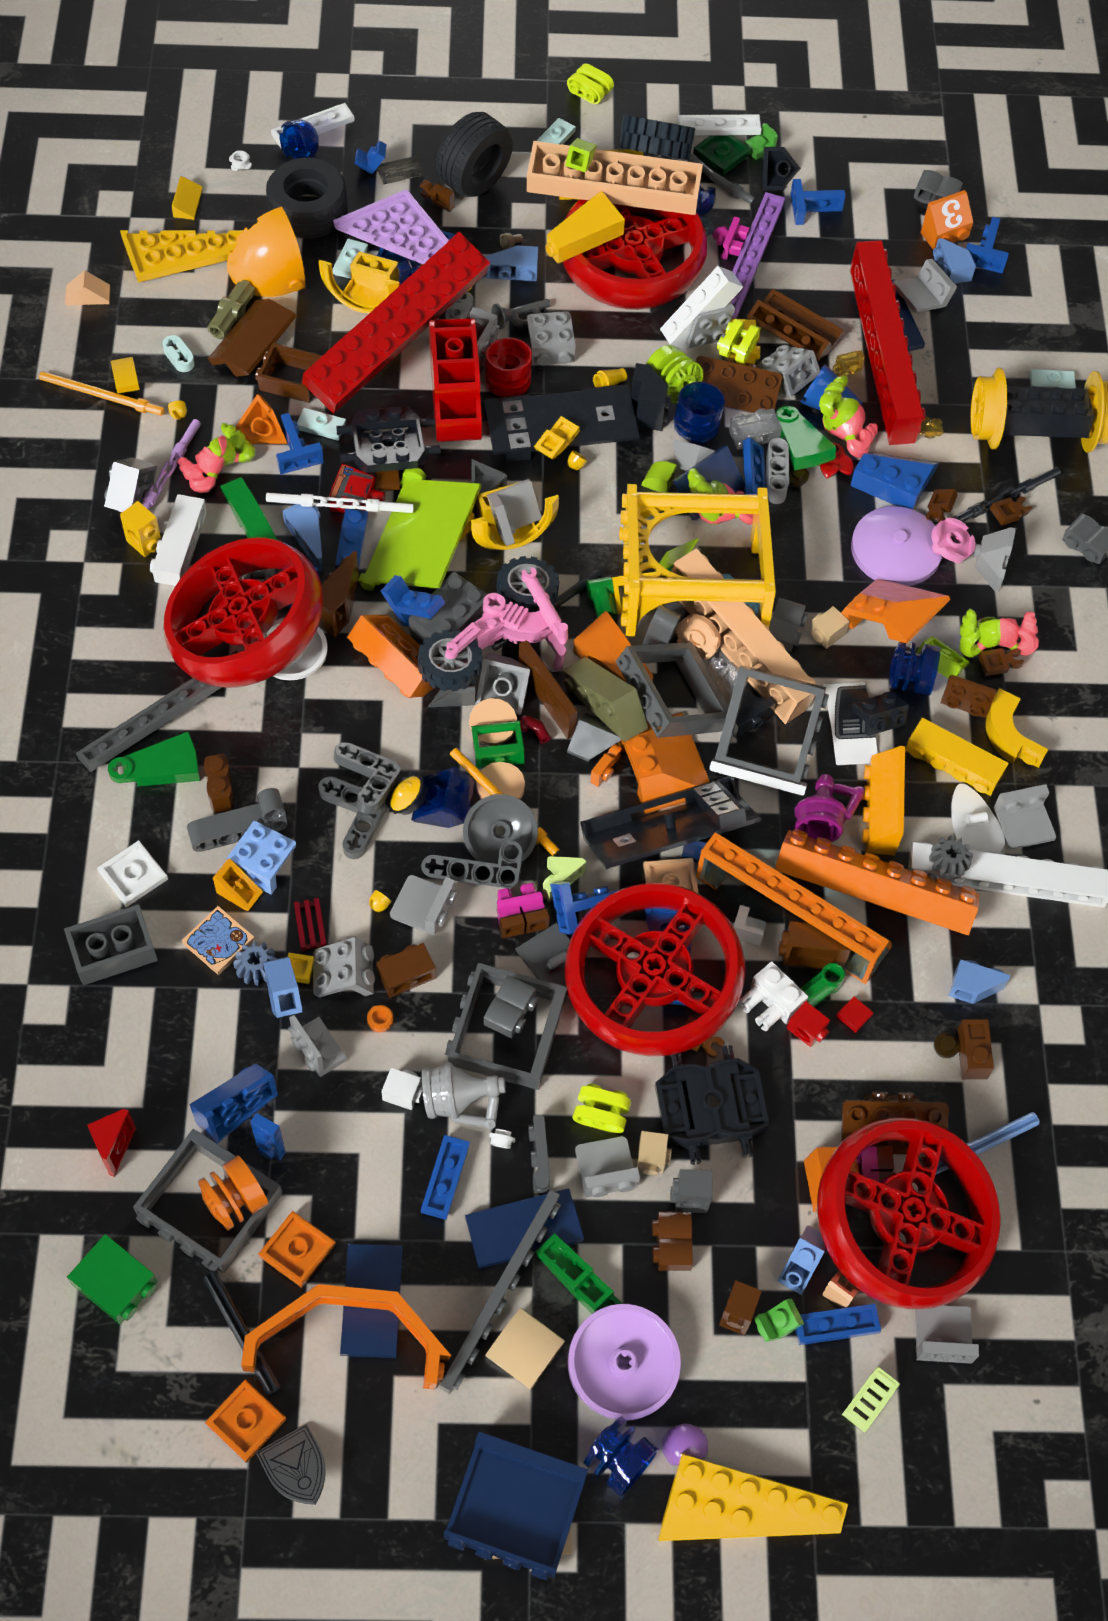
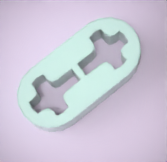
M175 335L164 338L162 344L164 353L174 367L180 372L192 370L194 367V357L182 339Z

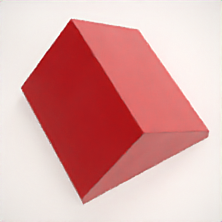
M126 1109L117 1111L87 1125L109 1175L115 1177L136 1130L129 1110Z

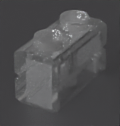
M759 409L754 413L746 415L743 413L737 414L731 418L729 432L737 450L743 449V440L749 437L761 445L769 443L774 438H780L782 430L774 409Z

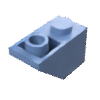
M943 238L938 239L936 248L933 250L934 260L938 261L940 268L954 284L972 281L976 265L969 250Z
M285 957L263 962L273 1014L278 1018L301 1013L300 995L290 958Z
M960 960L955 969L948 996L974 1004L1004 990L1010 975L997 968L980 966L972 960Z
M807 1225L778 1279L779 1283L802 1295L826 1250L819 1231Z

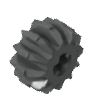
M952 835L947 840L941 837L931 848L929 861L933 862L932 870L939 869L940 877L946 873L950 880L954 878L955 874L959 877L963 876L964 872L970 869L973 853L969 852L970 844L962 845V838L955 841Z

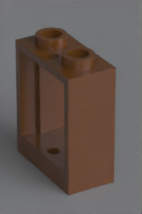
M272 343L269 351H266L264 354L262 367H258L256 371L259 390L310 403L313 393L302 382L297 384L271 376L277 363L307 370L322 356Z
M790 921L787 930L782 932L778 956H783V966L823 969L825 965L835 963L844 969L851 949L809 923Z

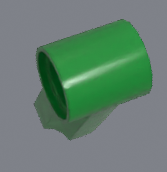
M605 577L587 580L588 596L590 601L593 600L597 618L606 611L613 620L617 619L618 614L613 598L614 587L612 578Z
M835 963L825 965L822 972L800 988L808 996L807 1002L815 1007L830 994L838 992L844 980V970ZM826 976H833L837 981H829Z

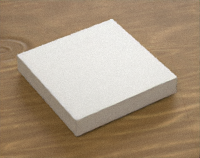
M140 841L135 842L97 867L99 874L125 907H128L168 880L165 872Z

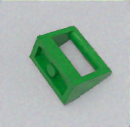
M519 721L471 726L475 765L478 769H483L495 762H506L512 765L524 764V747ZM515 731L516 744L479 748L477 735Z

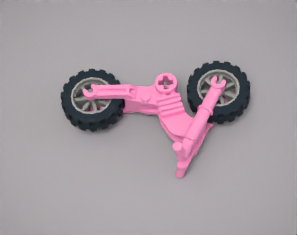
M521 556L519 559L513 558L509 560L508 564H503L502 570L498 572L497 593H490L484 597V613L479 620L472 622L461 633L456 630L453 632L443 630L442 633L438 634V632L431 634L430 638L424 639L418 653L419 674H422V679L425 682L428 681L431 687L440 688L441 691H447L448 689L455 692L460 688H468L469 684H474L477 681V676L479 677L481 674L482 649L493 645L501 638L509 639L510 642L514 641L515 644L518 641L527 640L530 643H536L546 639L555 653L553 669L561 671L567 651L564 644L568 640V625L561 623V618L553 606L554 601L558 598L560 584L559 575L557 572L555 573V568L552 565L549 566L547 561L543 559L540 561L537 560V557L532 556L531 558H526V556Z

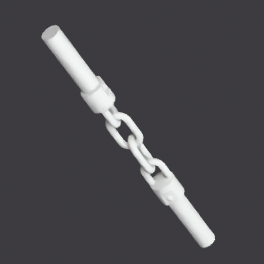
M266 493V502L301 504V506L305 507L325 506L362 509L369 512L413 513V504L382 502L379 499L356 500L351 498L313 496V494ZM314 499L321 500L320 503H314ZM327 500H328V501H337V502H336L337 504L327 503ZM343 501L353 502V506L343 505ZM359 503H366V506H359Z

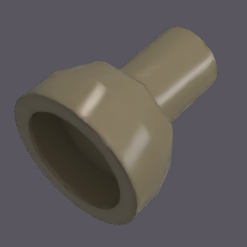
M503 233L500 235V244L503 250L523 242L521 234Z

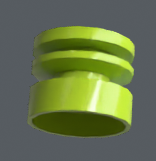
M664 345L657 349L646 363L668 385L667 395H671V403L681 404L688 401L701 386L703 369L697 362L674 345Z

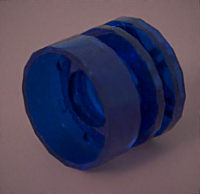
M693 382L681 389L673 422L679 436L685 440L698 443L712 440L717 435L725 405L722 392L712 384L705 382Z
M898 642L889 668L890 688L896 689L899 679H902V691H905L909 682L912 681L914 682V693L930 696L938 671L940 647L924 644L920 654L916 653L915 642H911L908 651H905L906 643Z
M622 1416L599 1434L583 1461V1464L588 1469L598 1460L600 1461L594 1471L597 1477L609 1469L611 1474L607 1479L606 1485L619 1497H622L632 1487L659 1451L646 1437L641 1438L635 1444L630 1442L636 1431V1428L633 1426L624 1434H621L627 1424V1420Z

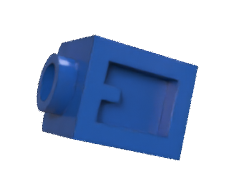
M379 141L375 147L372 146L369 149L368 153L358 149L355 156V165L373 174L385 159L387 144Z

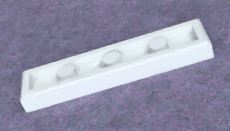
M346 103L271 129V133L279 147L283 148L354 122V115Z
M759 114L678 115V125L696 128L694 135L761 134Z
M715 758L711 761V771L802 796L805 794L807 787L805 782L800 781V784L717 762L714 761Z

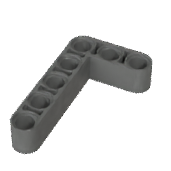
M679 601L666 603L663 606L659 605L650 622L642 645L670 644L679 622L684 619L687 610Z

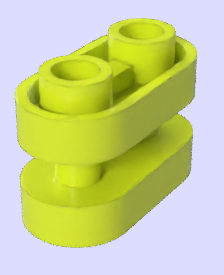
M583 64L577 70V73H574L567 80L571 93L593 104H598L614 88V82L608 74L589 64Z
M735 319L733 322L730 321L726 328L725 337L721 336L717 344L719 355L728 358L733 352L736 354L735 361L745 364L757 343L761 328L751 325L746 330L743 329L744 321ZM742 337V342L740 345H737L739 338Z
M589 1083L587 1086L580 1088L578 1100L584 1105L575 1107L572 1118L582 1125L612 1133H622L625 1128L626 1119L620 1116V1114H627L629 1112L631 1100L622 1091L614 1090L611 1092L603 1090L599 1085Z

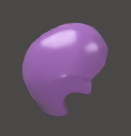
M676 1425L668 1430L663 1438L662 1452L671 1465L678 1466L681 1453L704 1460L708 1454V1439L703 1430L694 1425Z

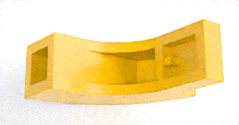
M999 688L986 716V732L989 741L994 749L1010 763L1013 764L1018 757L1025 763L1039 768L1048 749L1024 737L1017 731L1013 723V714L1021 699Z

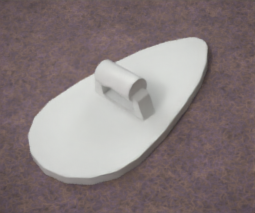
M958 784L951 803V817L955 840L957 841L962 838V845L970 844V849H978L980 852H1002L1005 844L1004 833L991 809L975 790L966 784Z

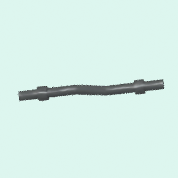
M691 154L690 161L688 160V162L703 164L702 173L730 191V195L735 198L739 197L750 205L755 202L756 198L744 191L742 186L737 183L733 184L720 176L699 158Z

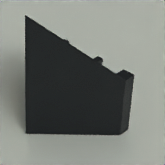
M785 147L763 148L760 166L762 190H783L801 169Z

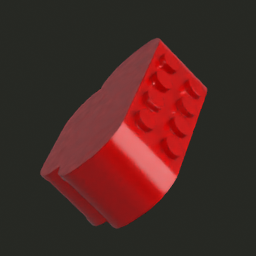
M475 318L429 320V348L436 442L482 440L480 372Z

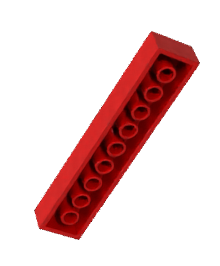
M458 232L303 373L302 383L334 414L429 327V320L438 319L487 273L491 262Z
M882 240L856 242L849 271L889 445L912 444L916 442L917 435L921 433V423L925 421V409L920 404L921 391L916 387L917 375L912 370V354L908 353L907 349L908 337L907 335L904 336L903 332L904 320L899 315L900 303L895 298L896 286L891 281L892 269L887 264L888 252L887 249H884Z

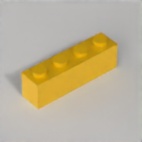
M924 718L921 719L912 733L905 749L914 758L924 760L935 769L942 770L952 775L956 780L965 782L974 787L978 792L986 793L989 796L992 795L1009 764Z

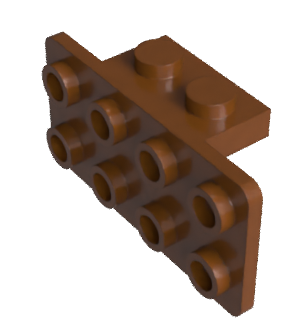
M698 356L696 358V362L703 369V380L700 388L691 400L766 417L773 416L782 381L780 373L759 369L758 365L746 363L745 365L737 364V361L724 358V361L705 356Z
M873 1091L872 1095H864V1100H845L842 1104L841 1143L846 1137L862 1126L887 1118H915L937 1124L948 1130L949 1107L945 1102H922L912 1092H898V1096L888 1095L884 1091ZM887 1140L875 1143L870 1147L892 1146L893 1154L906 1155L909 1142Z

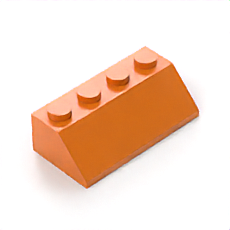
M388 614L361 615L347 636L353 643V647L359 652L364 653L369 658L368 661L373 666L378 667L384 673L387 680L395 683L404 696L408 698L423 697L434 689L428 681L425 682L422 679V674H419L418 671L420 644Z

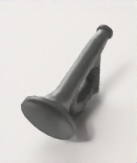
M545 299L544 301H537L511 309L502 308L497 303L493 304L491 313L497 315V325L500 326L499 330L505 328V324L509 319L518 328H528L527 319L522 320L519 316L530 312L539 314L541 309L550 307V301Z

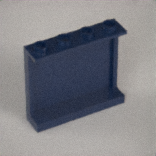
M478 1432L475 1447L447 1529L444 1531V1539L449 1540L447 1545L459 1550H464L465 1546L476 1550L475 1555L487 1560H492L493 1556L504 1560L503 1565L515 1570H520L521 1566L532 1570L531 1575L540 1579L547 1580L548 1576L555 1578L588 1469Z

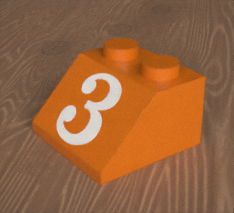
M963 190L928 203L921 234L933 250L936 248L937 241L940 238L954 243L969 237L973 219L967 192Z

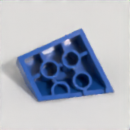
M867 452L863 454L857 464L850 486L895 506L914 510L939 463Z
M258 1064L244 1068L238 1075L189 1104L195 1122L210 1140L218 1144L278 1095L274 1076Z

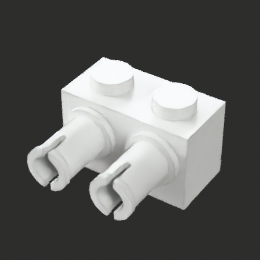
M771 961L753 977L751 990L739 999L738 1005L741 1009L745 1006L743 1011L749 1013L760 1001H763L769 1008L755 1018V1021L759 1027L763 1024L764 1026L761 1029L767 1031L779 1019L787 1024L793 1014L807 1001L808 996Z

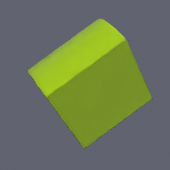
M577 138L570 144L565 166L586 172L593 160L597 144Z
M666 461L653 463L641 486L657 492H668L675 479L676 464Z

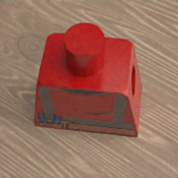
M341 464L329 497L356 500L379 499V501L384 502L386 493L376 490L374 476ZM329 501L330 504H337V501ZM343 501V505L353 506V502ZM359 503V506H366V503ZM329 507L330 511L345 513L346 509L340 507Z

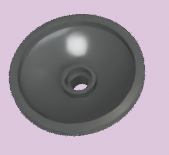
M494 794L479 800L469 810L463 825L465 845L469 853L480 862L498 864L500 848L507 841H515L522 846L523 862L533 851L537 841L538 827L533 812L523 801L507 794ZM498 826H503L505 828V833L503 835H498L496 833V828ZM509 845L505 849V855L508 859H515L518 856L519 850L515 845Z

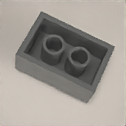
M453 572L442 583L441 588H437L432 593L442 596L445 604L431 619L411 615L409 617L410 634L423 642L425 638H430L431 634L435 632L439 634L443 630H449V632L456 630L461 633L472 622H476L482 617L484 613L483 600L488 594Z
M139 904L64 928L82 985L158 961Z

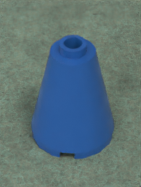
M824 364L800 402L820 410V397L824 394L827 385L838 376ZM846 385L844 387L845 390L841 393V398H853L862 405L863 402Z

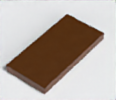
M525 640L519 643L518 662L531 668L528 684L567 740L572 738L576 729L577 709L529 641Z

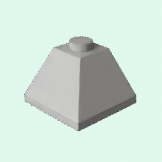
M488 653L483 659L475 705L490 698L501 699L509 703L514 709L515 714L522 715L531 668L512 658Z

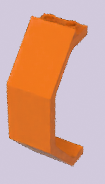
M318 1284L245 1335L241 1366L245 1372H255L257 1350L261 1343L316 1306L328 1304L379 1309L393 1312L426 1351L423 1389L434 1390L437 1383H441L444 1374V1362H448L451 1357L450 1353L402 1296L394 1291Z

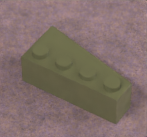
M586 657L562 670L565 678L563 683L567 691L577 697L621 740L626 742L648 729L636 688Z

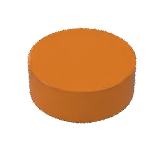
M384 1005L372 1007L367 1014L369 1027L375 1032L389 1030L393 1024L392 1011Z

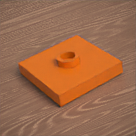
M292 1210L258 1255L303 1288L334 1248L336 1242Z
M244 1380L207 1419L205 1424L247 1463L287 1419L247 1380Z

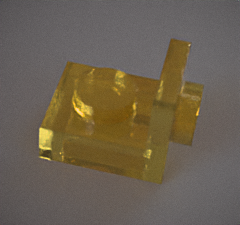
M862 350L837 355L835 365H833V372L838 377H848L849 373L853 374L861 371L865 357Z

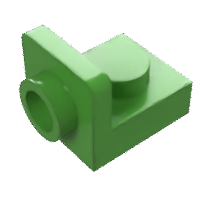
M765 123L762 125L761 134L744 141V144L751 148V156L757 160L762 157L764 147H776L778 135L774 129H771Z
M787 1299L768 1312L754 1317L758 1332L766 1342L782 1339L804 1324L792 1299Z

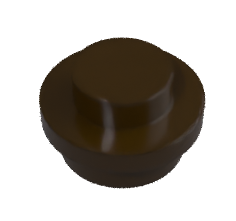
M793 466L789 468V483L792 486L801 487L808 481L809 471L806 468L795 471Z
M942 1033L935 1038L933 1047L938 1056L952 1058L959 1052L960 1043L954 1035Z

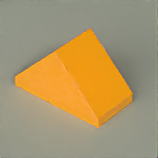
M227 859L213 877L217 894L246 911H249L263 892L231 859Z

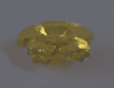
M925 416V421L921 423L920 434H925L924 437L928 439L941 436L944 431L943 427H941L942 421L940 418H933L931 420L929 416Z

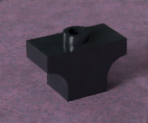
M750 689L744 691L733 736L737 739L752 728H759L766 719L773 716L776 702L771 697H757Z

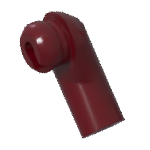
M524 715L519 720L521 731L533 730L541 744L547 743L551 739L542 721L529 715Z

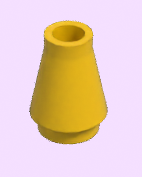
M624 368L598 371L593 377L594 386L596 388L618 385L627 380V373Z

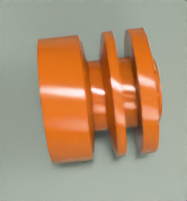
M238 1155L222 1165L226 1175L225 1179L222 1180L215 1172L209 1173L214 1186L211 1187L205 1178L197 1181L201 1189L202 1198L214 1218L222 1223L227 1230L234 1227L229 1216L231 1213L239 1222L244 1221L240 1210L242 1206H245L249 1212L254 1214L269 1204L256 1178Z

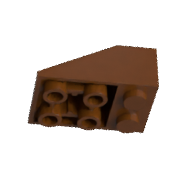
M355 550L349 556L343 558L340 566L334 572H330L325 582L321 585L323 591V610L318 627L334 638L350 622L359 579L358 557Z

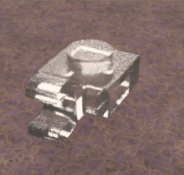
M714 656L708 664L719 674L715 681L732 696L739 668L734 662L727 664L723 658L719 657L717 659Z

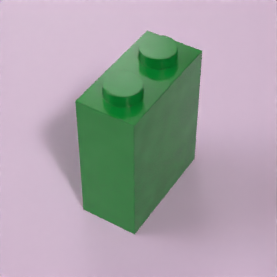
M106 1234L67 1276L71 1285L120 1325L124 1320L128 1321L133 1317L138 1309L137 1305L143 1298L147 1299L153 1294L158 1282L154 1273Z

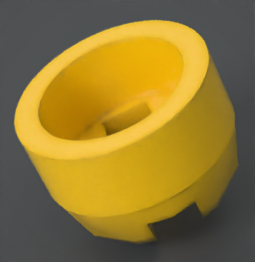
M177 400L168 404L171 417L180 420L181 417L184 418L186 416L187 408L184 401Z
M572 451L568 458V465L574 470H580L588 460L580 453Z
M377 890L372 893L369 899L370 908L377 912L384 911L391 903L389 898Z

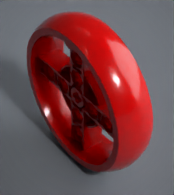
M579 199L570 209L565 219L589 200ZM613 204L625 219L624 234L563 261V265L571 280L579 289L596 301L621 309H650L677 299L695 283L706 261L707 236L702 220L697 212L695 215ZM630 212L646 213L663 220L654 223L644 217L631 216ZM689 243L691 247L690 256L679 267L666 273L660 264L664 250ZM613 266L622 272L635 273L638 279L618 277L602 270Z
M246 538L230 542L211 551L186 571L168 599L163 628L167 648L172 658L189 676L215 687H244L259 683L276 675L301 655L317 631L323 610V591L319 576L312 563L300 551L274 539ZM263 569L283 570L264 582L255 579H242L241 577L247 573ZM220 590L213 599L208 614L196 620L206 602ZM293 603L281 624L267 636V632L277 618L278 611ZM223 642L230 645H244L245 647L244 651L229 656H200Z
M644 883L629 886L608 895L591 908L582 918L570 939L567 949L565 981L568 995L575 1011L587 1028L598 1038L614 1048L635 1055L667 1056L685 1052L706 1042L730 1019L744 987L745 958L735 928L727 916L713 902L682 886L666 883ZM661 908L678 911L664 932L648 931L631 937L610 924L626 914L644 909ZM685 925L688 926L690 929L685 932H681L677 928L679 926ZM703 925L714 934L724 953L726 974L721 991L693 975V961L687 947ZM610 939H615L618 941V943L613 946L606 944V942ZM667 945H672L675 947V949L671 952L663 950V948ZM590 946L617 962L616 973L622 990L605 1014L599 1010L591 999L585 983L584 965ZM632 952L640 954L635 959L627 957V955ZM675 978L683 981L680 985H672L670 983ZM639 985L647 988L644 992L639 993L634 990ZM695 992H702L705 996L701 999H695L691 995ZM676 1000L702 1015L685 1026L669 1031L646 1032L630 1029L646 1006H664ZM623 1006H630L632 1008L628 1013L619 1011Z
M896 1117L874 1121L855 1130L842 1141L830 1156L820 1179L817 1195V1218L824 1245L840 1272L850 1283L869 1297L881 1303L903 1309L936 1308L951 1303L966 1294L980 1281L988 1270L996 1253L1001 1229L1000 1205L997 1192L989 1172L977 1154L963 1140L949 1130L937 1124L915 1118ZM887 1140L909 1142L902 1172L893 1173L885 1177L881 1182H877L850 1171L852 1164L861 1152L875 1143ZM919 1157L924 1161V1167L920 1164ZM939 1159L951 1170L961 1185L969 1206L971 1220L949 1211L944 1193L934 1182ZM912 1182L917 1185L918 1192L913 1188ZM857 1187L862 1190L863 1198L857 1193ZM881 1197L887 1201V1207L882 1204ZM845 1204L869 1213L873 1230L884 1243L878 1269L865 1257L854 1240L847 1221ZM931 1217L935 1220L936 1227L932 1225ZM955 1227L959 1229L960 1237L956 1234ZM900 1232L905 1236V1243L900 1239ZM938 1242L967 1253L960 1268L948 1280L930 1287L908 1285L916 1253L927 1251ZM893 1258L898 1261L899 1269L894 1266Z

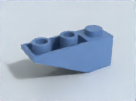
M514 246L485 256L491 263L487 273L482 278L537 281L538 247Z

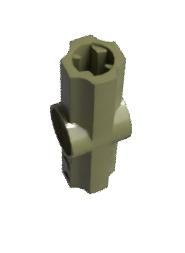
M246 280L238 282L228 297H222L218 304L216 315L207 326L208 332L217 339L225 338L234 323L238 322L245 314L246 306L255 294V287Z

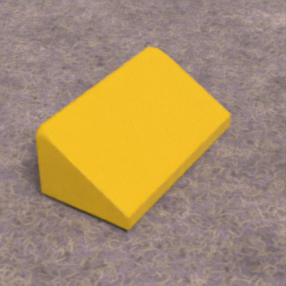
M180 176L172 203L173 217L195 219L203 190L201 185Z

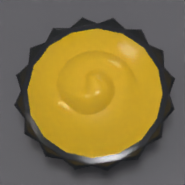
M417 773L414 775L409 774L407 777H403L401 782L396 783L395 789L391 791V796L388 798L389 804L387 807L390 808L389 812L408 815L422 806L426 796V787L421 775Z

